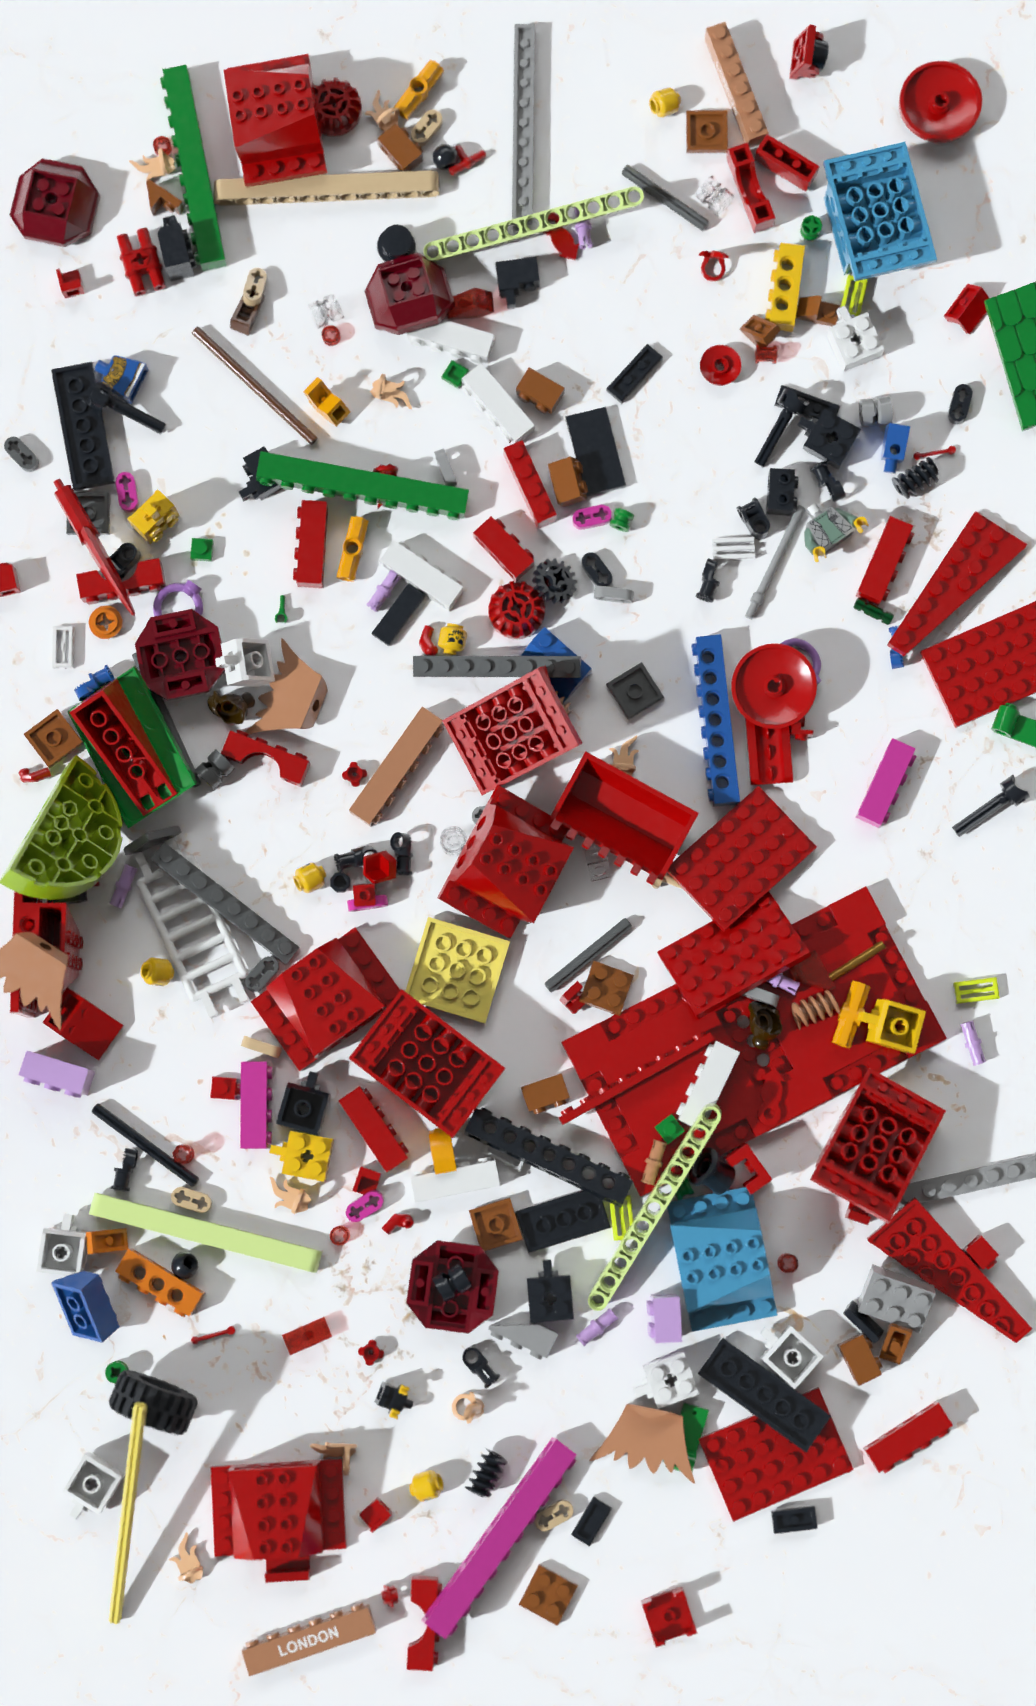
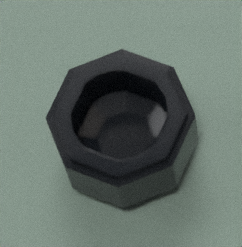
M344 872L335 873L330 878L331 888L337 893H345L351 887L350 877Z

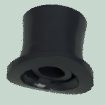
M398 224L387 227L380 234L377 241V251L384 262L413 254L416 250V243L411 232L405 226Z
M706 1147L702 1149L689 1170V1181L695 1186L703 1184L715 1194L720 1195L731 1187L736 1172L734 1167L720 1160L719 1153L715 1149Z

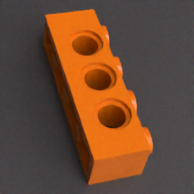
M132 1248L127 1250L115 1270L119 1274V1279L128 1284L130 1281L138 1285L136 1289L146 1295L149 1292L155 1295V1300L164 1306L167 1304L175 1308L174 1312L182 1317L186 1315L192 1316L205 1294L204 1291L184 1279H179L171 1271ZM139 1266L143 1267L146 1271L143 1279H139L135 1274ZM156 1278L163 1279L164 1288L162 1290H157L154 1287ZM175 1289L182 1291L183 1298L181 1301L173 1299L172 1293Z

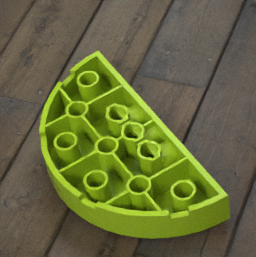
M75 755L62 772L2 875L0 884L20 894L39 899L70 898L94 886L115 862L122 844V819L118 805L107 784H102L96 776L97 772L79 756Z

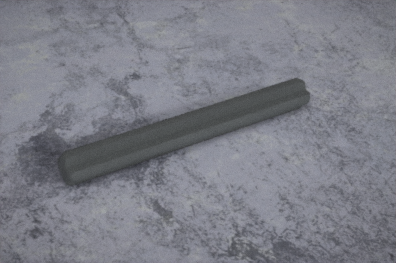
M627 164L623 168L621 174L701 231L707 228L709 225L708 219L632 166Z
M623 918L544 983L545 987L551 993L554 992L632 928L631 923L626 918Z

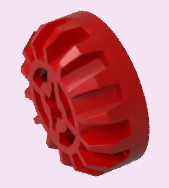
M333 78V81L323 79L320 85H314L321 134L336 137L352 131L359 123L362 115L361 98L357 89L353 88L348 81L342 82L338 78ZM330 89L340 90L344 94L331 93ZM327 91L328 95L324 98V102L319 103L320 96Z
M509 581L508 584L499 586L497 591L492 594L488 605V614L492 626L499 634L509 639H524L539 630L545 617V604L543 597H539V592L534 590V586L532 587L524 581ZM515 593L523 594L529 600L524 602L522 599L516 598ZM508 596L507 610L502 611L503 601ZM513 602L517 608H520V616L516 611H513ZM531 604V613L525 618L526 605ZM505 614H508V616H509L512 620H515V621H517V622H514V621L509 620L508 618L505 617Z

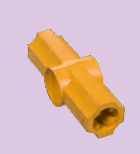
M435 60L427 62L418 76L410 81L408 89L394 107L399 109V116L403 119L408 120L419 104L427 99L429 91L444 73V69ZM417 87H421L424 89L421 92L414 91V89Z
M351 516L336 576L342 581H355L359 561L363 554V545L369 520L358 516ZM351 545L358 547V551L355 553H349L347 549Z
M856 981L851 982L846 1001L843 1002L840 1014L838 1015L839 1022L832 1043L846 1048L851 1047L856 1029L861 1021L857 1020L859 1012H864L865 1010L863 1007L867 1000L870 986Z

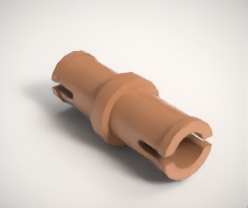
M658 1140L653 1141L649 1158H646L645 1161L647 1165L641 1182L655 1185L659 1167H662L663 1164L661 1160L667 1143Z

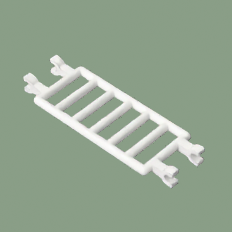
M174 838L166 841L167 845L182 855ZM141 852L135 855L144 875L137 879L136 884L190 1001L196 1002L201 999L211 1019L219 1014L210 995L223 988L233 985L240 1003L244 1004L250 1001L241 982L249 973L222 915L208 905L212 913L211 915L169 934L164 922L205 904V902L197 897L160 915L155 903L187 888L178 883L151 896L146 884L168 873L161 868L152 872L145 854ZM190 854L184 857L200 869L194 855ZM216 922L220 934L180 953L177 952L173 944L174 941ZM225 941L230 953L188 973L186 972L182 963L183 960ZM234 961L239 972L204 989L195 991L191 980Z

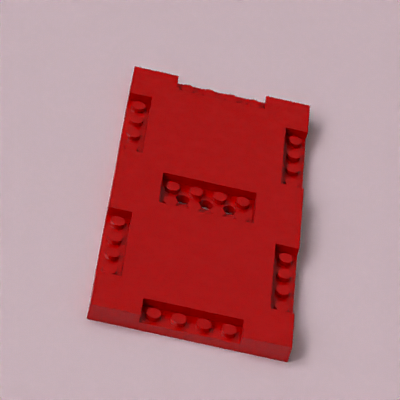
M867 886L792 924L810 951L811 957L782 972L784 976L800 982L795 995L779 987L774 988L768 982L757 986V988L780 996L775 1008L780 1011L779 1016L783 1029L781 1034L769 1041L767 1049H759L748 1045L747 1038L753 1035L750 1030V1022L746 1028H741L737 1024L739 1016H746L750 1019L748 1005L756 1000L741 995L697 1019L676 984L621 1011L620 1016L614 1015L562 1041L561 1044L588 1096L591 1095L592 1098L600 1094L598 1090L609 1084L612 1088L619 1084L617 1080L626 1074H629L630 1077L637 1074L636 1069L646 1063L649 1066L655 1064V1058L664 1053H667L668 1056L673 1054L676 1046L684 1042L686 1045L694 1042L693 1037L703 1031L705 1034L711 1033L714 1041L709 1044L713 1045L715 1041H718L740 1052L715 1103L721 1110V1119L703 1147L715 1149L720 1156L860 1084L868 1068L881 1073L946 1040L947 1037L928 1001H925L885 925L886 922ZM883 942L885 949L832 983L827 978L828 974L876 943ZM856 981L870 986L867 1000L863 1007L866 1013H872L877 999L893 1001L926 1011L916 1052L906 1053L866 1041L869 1023L862 1021L856 1029L850 1048L832 1043L839 1022V1014L835 1009L833 1010V1017L825 1013V1020L817 1016V1023L809 1019V1026L806 1027L801 1022V1029H799L792 1014V1003L795 1002L800 1007V1000L804 999L808 1003V997L812 996L816 1000L817 993L824 997V991L828 990L833 994L839 1009H841L843 1002L846 1001L851 982ZM709 1044L595 1107L640 1197L653 1190L691 1126L677 1120L679 1115L676 1112L681 1102L686 1103L689 1097L686 1095V1091L690 1083L695 1084L698 1078L695 1073L699 1064H704L707 1056L704 1054ZM760 1054L768 1056L769 1063L767 1066H760L758 1064L757 1057ZM775 1067L786 1082L781 1081L783 1094L778 1104L781 1110V1118L776 1124L767 1126L762 1124L757 1116L758 1108L762 1104L761 1088L765 1079L760 1078ZM768 1108L765 1110L764 1116L767 1119H772L774 1111ZM712 1110L708 1119H715L717 1112ZM672 1114L685 1131L665 1147L661 1160L663 1164L662 1167H659L655 1185L641 1182L647 1165L645 1161L646 1158H649L653 1141L658 1140L666 1143L654 1127ZM695 1129L693 1132L697 1138H702L706 1135L704 1129L703 1131ZM685 1147L682 1150L685 1156H692L695 1153L692 1147ZM675 1165L671 1168V1171L675 1175H680L683 1172V1168Z

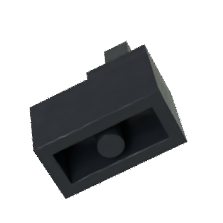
M537 257L495 262L499 297L501 299L506 298L507 309L516 308L515 297L519 296L520 290L534 291L540 287Z
M265 446L243 457L245 464L242 467L250 479L246 483L247 487L238 492L243 502L251 498L255 500L260 498L262 501L283 489L281 485L272 484V486L261 485L260 481H256L260 452H268Z

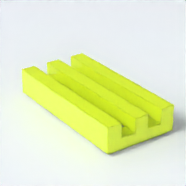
M848 274L840 307L846 304L851 280L854 281L853 275ZM868 279L855 281L848 308L850 316L854 314L856 317L861 313ZM859 282L863 283L860 293L856 313L852 312L855 302Z
M997 977L953 983L956 1004L1000 999ZM993 983L992 987L960 990L959 988L960 986ZM994 991V995L961 999V995Z
M627 1195L625 1200H627L629 1226H631L634 1221L631 1195ZM609 1203L614 1241L622 1240L626 1234L623 1205L621 1208L619 1207L622 1236H618L615 1207Z

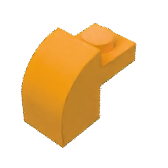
M318 377L303 391L309 399L308 402L336 427L350 413L344 402L331 393L325 383Z
M440 1128L429 1131L435 1175L457 1171L452 1138Z

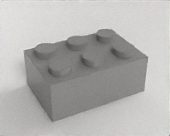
M872 1264L857 1303L858 1312L921 1333L936 1294L934 1285Z

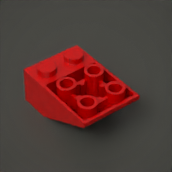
M69 987L61 995V1030L56 1026L50 1012L42 1022L98 1061L124 1026Z

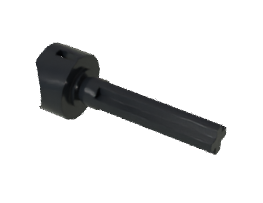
M103 381L97 382L87 401L90 407L101 412L103 407L105 408L107 405L112 410L160 435L162 434L166 423L115 396H111L113 386Z
M787 388L784 389L777 402L782 405L783 410L780 412L775 425L754 463L763 468L793 414L802 416L809 404V401L797 397L794 391Z
M1012 774L1000 783L1002 793H999L955 824L952 829L960 837L1008 802L1017 807L1030 798L1029 793L1015 785L1016 780Z

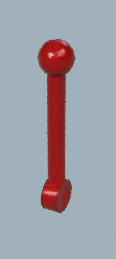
M949 446L948 449L932 452H915L913 458L920 460L922 457L944 453L953 455L956 452L955 446Z
M229 1326L226 1330L201 1337L193 1336L191 1343L197 1345L200 1341L217 1336L233 1335L235 1327Z

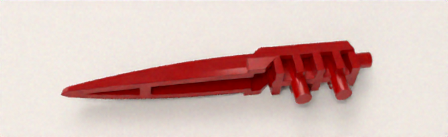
M60 478L55 480L53 483L57 491L54 492V496L72 525L82 546L86 545L115 594L129 613L135 617L133 605L114 564L99 539L101 535L97 528L91 522L71 485L65 486Z

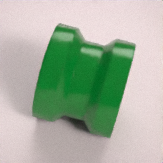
M814 215L805 217L800 228L802 238L808 241L817 239L822 229L821 220Z
M615 508L614 519L610 521L609 525L616 530L629 532V524L634 519V514L624 509Z
M687 1177L684 1178L675 1193L678 1201L682 1200L687 1194H694Z
M114 1361L106 1367L105 1377L109 1382L115 1384L119 1374L124 1370H129V1367L123 1361Z

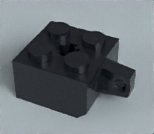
M175 215L164 217V227L159 229L157 236L170 281L195 276L193 269L197 268L187 229H182L181 223H178Z
M826 409L823 410L819 419L813 418L810 421L802 416L797 424L798 427L806 431L804 435L808 437L803 445V449L818 459L827 461L829 465L838 470L861 431L859 427ZM833 435L835 436V440H837V442L832 441V443H829V438L826 437H831Z
M309 1071L307 1081L302 1080L300 1085L288 1082L276 1124L320 1136L331 1094L319 1091L321 1085L316 1084L319 1073ZM307 1103L306 1107L309 1108V1111L301 1115L298 1107Z
M551 1259L543 1260V1271L538 1272L539 1277L527 1278L530 1323L574 1319L570 1274L558 1275V1270L552 1271ZM549 1292L557 1297L556 1301L553 1300V1304H548V1301H544V1296H547Z

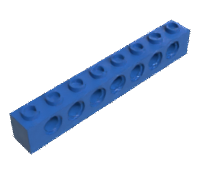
M721 634L699 636L695 638V643H691L692 656H696L697 664H694V675L699 677V685H696L697 697H701L702 705L698 706L699 718H703L704 726H701V737L706 739V747H703L704 760H708L709 768H705L706 780L710 781L711 789H708V800L713 802V807L737 805L740 802L722 638ZM710 654L714 661L706 663L703 661L702 656ZM713 675L716 678V682L713 684L707 683L705 676ZM710 695L716 696L718 703L715 705L709 704L707 697ZM717 716L721 723L714 726L710 723L709 718ZM720 737L723 740V745L719 747L713 745L712 738ZM714 759H724L725 766L717 767L714 764ZM723 778L727 781L728 786L726 788H719L716 781Z

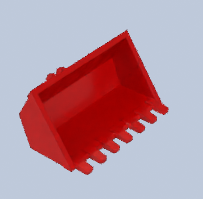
M585 751L549 819L553 821L550 826L551 830L557 832L560 826L569 829L566 835L567 839L573 841L578 834L585 838L582 847L589 850L593 843L601 847L598 856L606 858L609 852L616 855L617 858L614 862L616 866L622 867L623 863L627 861L633 865L630 871L631 874L638 876L639 872L643 870L649 873L646 882L654 885L657 878L661 881L663 880L699 813Z

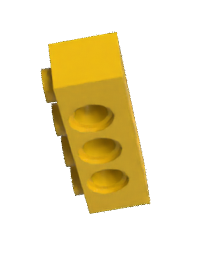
M780 242L779 249L774 250L773 262L777 263L776 269H772L770 282H774L773 289H769L768 302H771V308L766 310L765 320L777 324L781 331L793 332L805 246ZM788 264L792 269L785 270L782 265ZM786 284L790 289L782 290L779 285ZM784 304L787 309L779 310L776 305Z

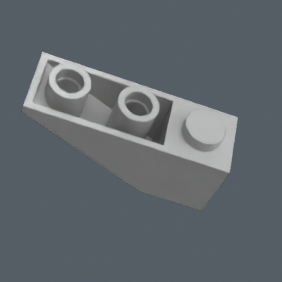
M541 1324L489 1325L488 1330L491 1331V1336L502 1340L504 1337L511 1341V1346L520 1350L525 1347L531 1350L530 1355L540 1360L542 1357H548L558 1336L557 1332Z

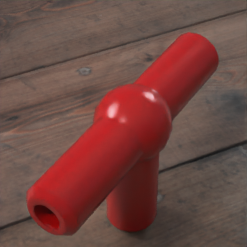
M456 145L454 148L461 162L449 168V173L454 176L466 168H471L473 164L487 156L486 152L481 150L468 157L461 145Z

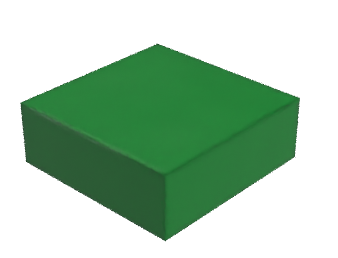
M451 360L441 379L460 389L462 378L470 370Z

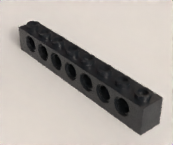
M475 1108L464 1131V1135L617 1207H622L633 1183L629 1175L623 1172H618V1174L612 1172L608 1165L601 1162L597 1165L591 1162V1158L582 1153L576 1155L570 1152L571 1149L563 1144L557 1146L551 1143L552 1140L546 1136H535L531 1134L532 1130L524 1126L518 1128L512 1125L511 1120L502 1116L499 1119L493 1116V1112L486 1108ZM487 1124H494L497 1130L494 1133H488L484 1127ZM513 1133L516 1136V1140L514 1142H507L504 1139V1135ZM526 1142H532L535 1144L536 1149L529 1152L524 1149L523 1145ZM546 1151H551L555 1154V1159L547 1161L543 1154ZM571 1160L575 1164V1168L567 1170L564 1168L563 1162ZM590 1169L594 1172L595 1177L586 1179L583 1176V1171ZM604 1179H611L614 1182V1187L610 1189L605 1188L602 1181Z

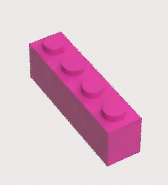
M894 738L889 741L855 818L877 828L882 823H887L891 814L887 811L891 804L895 805L899 797L896 791L899 785H904L908 777L905 772L908 766L912 767L916 759V755H914L916 748Z
M241 1062L240 1149H268V1144H272V1131H268V1123H272V1110H269V1101H272L273 1093L272 1088H269V1079L273 1077V1068L269 1066V1062Z

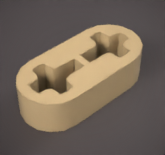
M433 109L427 111L411 131L413 143L417 142L421 147L425 146L438 132L443 122L439 111ZM435 117H437V123L432 122L430 126H428L430 123L429 118L434 119ZM425 130L424 139L421 137L417 139L416 133L421 134Z
M253 268L248 273L243 290V301L246 305L256 306L261 302L267 278L266 272L261 268ZM256 276L260 277L258 283H254ZM252 290L255 291V295L253 296V298L249 297L252 293Z
M247 1036L243 1037L240 1045L278 1059L282 1051L280 1047Z
M178 1187L171 1194V1200L175 1205L188 1210L205 1213L212 1207L210 1196L186 1187ZM183 1190L185 1191L184 1195L190 1197V1201L182 1200L179 1203V1198L176 1197V1194L181 1193ZM204 1197L205 1202L208 1203L207 1207L199 1209V1204L193 1203V1200H201Z
M562 1499L536 1513L535 1526L540 1531H548L569 1520L573 1515L572 1504ZM562 1504L564 1507L568 1506L570 1508L567 1510L568 1515L566 1516L563 1513L557 1516L554 1514L560 1510L559 1506ZM541 1515H544V1517L553 1516V1518L548 1520L547 1526H544V1524L539 1525L538 1522Z

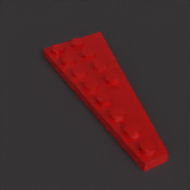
M975 511L887 643V646L905 657L945 619L952 615L955 610L1025 549L1027 544Z
M913 1197L898 1210L888 1224L883 1223L867 1237V1241L882 1250L886 1255L898 1261L902 1266L917 1274L927 1283L934 1285L937 1290L952 1298L959 1305L987 1322L1013 1342L1017 1343L1032 1330V1327L916 1197Z

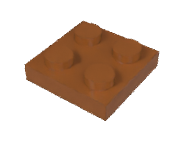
M686 110V153H727V110Z
M58 709L23 734L49 769L83 744V741Z
M593 961L579 1002L620 1016L634 975Z
M510 1198L469 1210L479 1246L484 1251L523 1240Z
M538 1564L518 1605L558 1626L578 1585Z

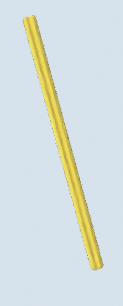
M140 1402L135 1403L133 1408L110 1603L109 1622L119 1624L122 1619L147 1405Z

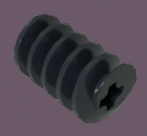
M927 457L926 462L920 461L919 466L913 465L912 470L906 469L905 474L900 473L897 478L893 477L892 483L901 496L910 499V491L917 495V487L923 491L924 483L930 487L931 479L936 483L939 481L937 476L938 468L934 461Z
M485 1448L489 1454H481V1457L485 1460L484 1463H476L481 1468L480 1471H472L477 1477L468 1479L473 1485L465 1486L464 1488L480 1497H491L492 1494L488 1489H495L496 1486L492 1481H499L500 1478L496 1473H503L504 1470L500 1465H507L508 1462L502 1455Z

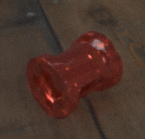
M755 345V364L759 362H772L776 364L777 345H773V347Z
M185 1144L176 1146L173 1151L174 1160L180 1164L190 1163L195 1156L193 1148ZM182 1148L184 1151L189 1152V1155L185 1156L186 1160L183 1157H179Z
M784 1253L777 1260L778 1268L785 1273H793L798 1268V1259L790 1253ZM791 1258L793 1266L791 1268H784L785 1263L783 1260Z

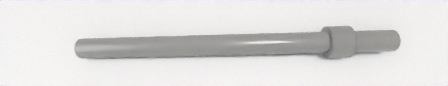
M797 506L757 591L753 593L750 599L751 604L745 614L746 618L752 620L758 606L762 605L765 599L764 594L803 515L805 507Z

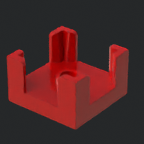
M747 1143L740 1145L723 1157L726 1163L732 1167L745 1159L744 1165L751 1174L753 1172L756 1174L743 1183V1187L747 1188L750 1195L773 1180Z
M682 1586L640 1600L655 1648L665 1645L667 1640L685 1634L687 1637L698 1634Z

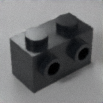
M769 469L766 514L791 516L793 509H797L798 498L794 497V489H798L799 477L795 476V469Z

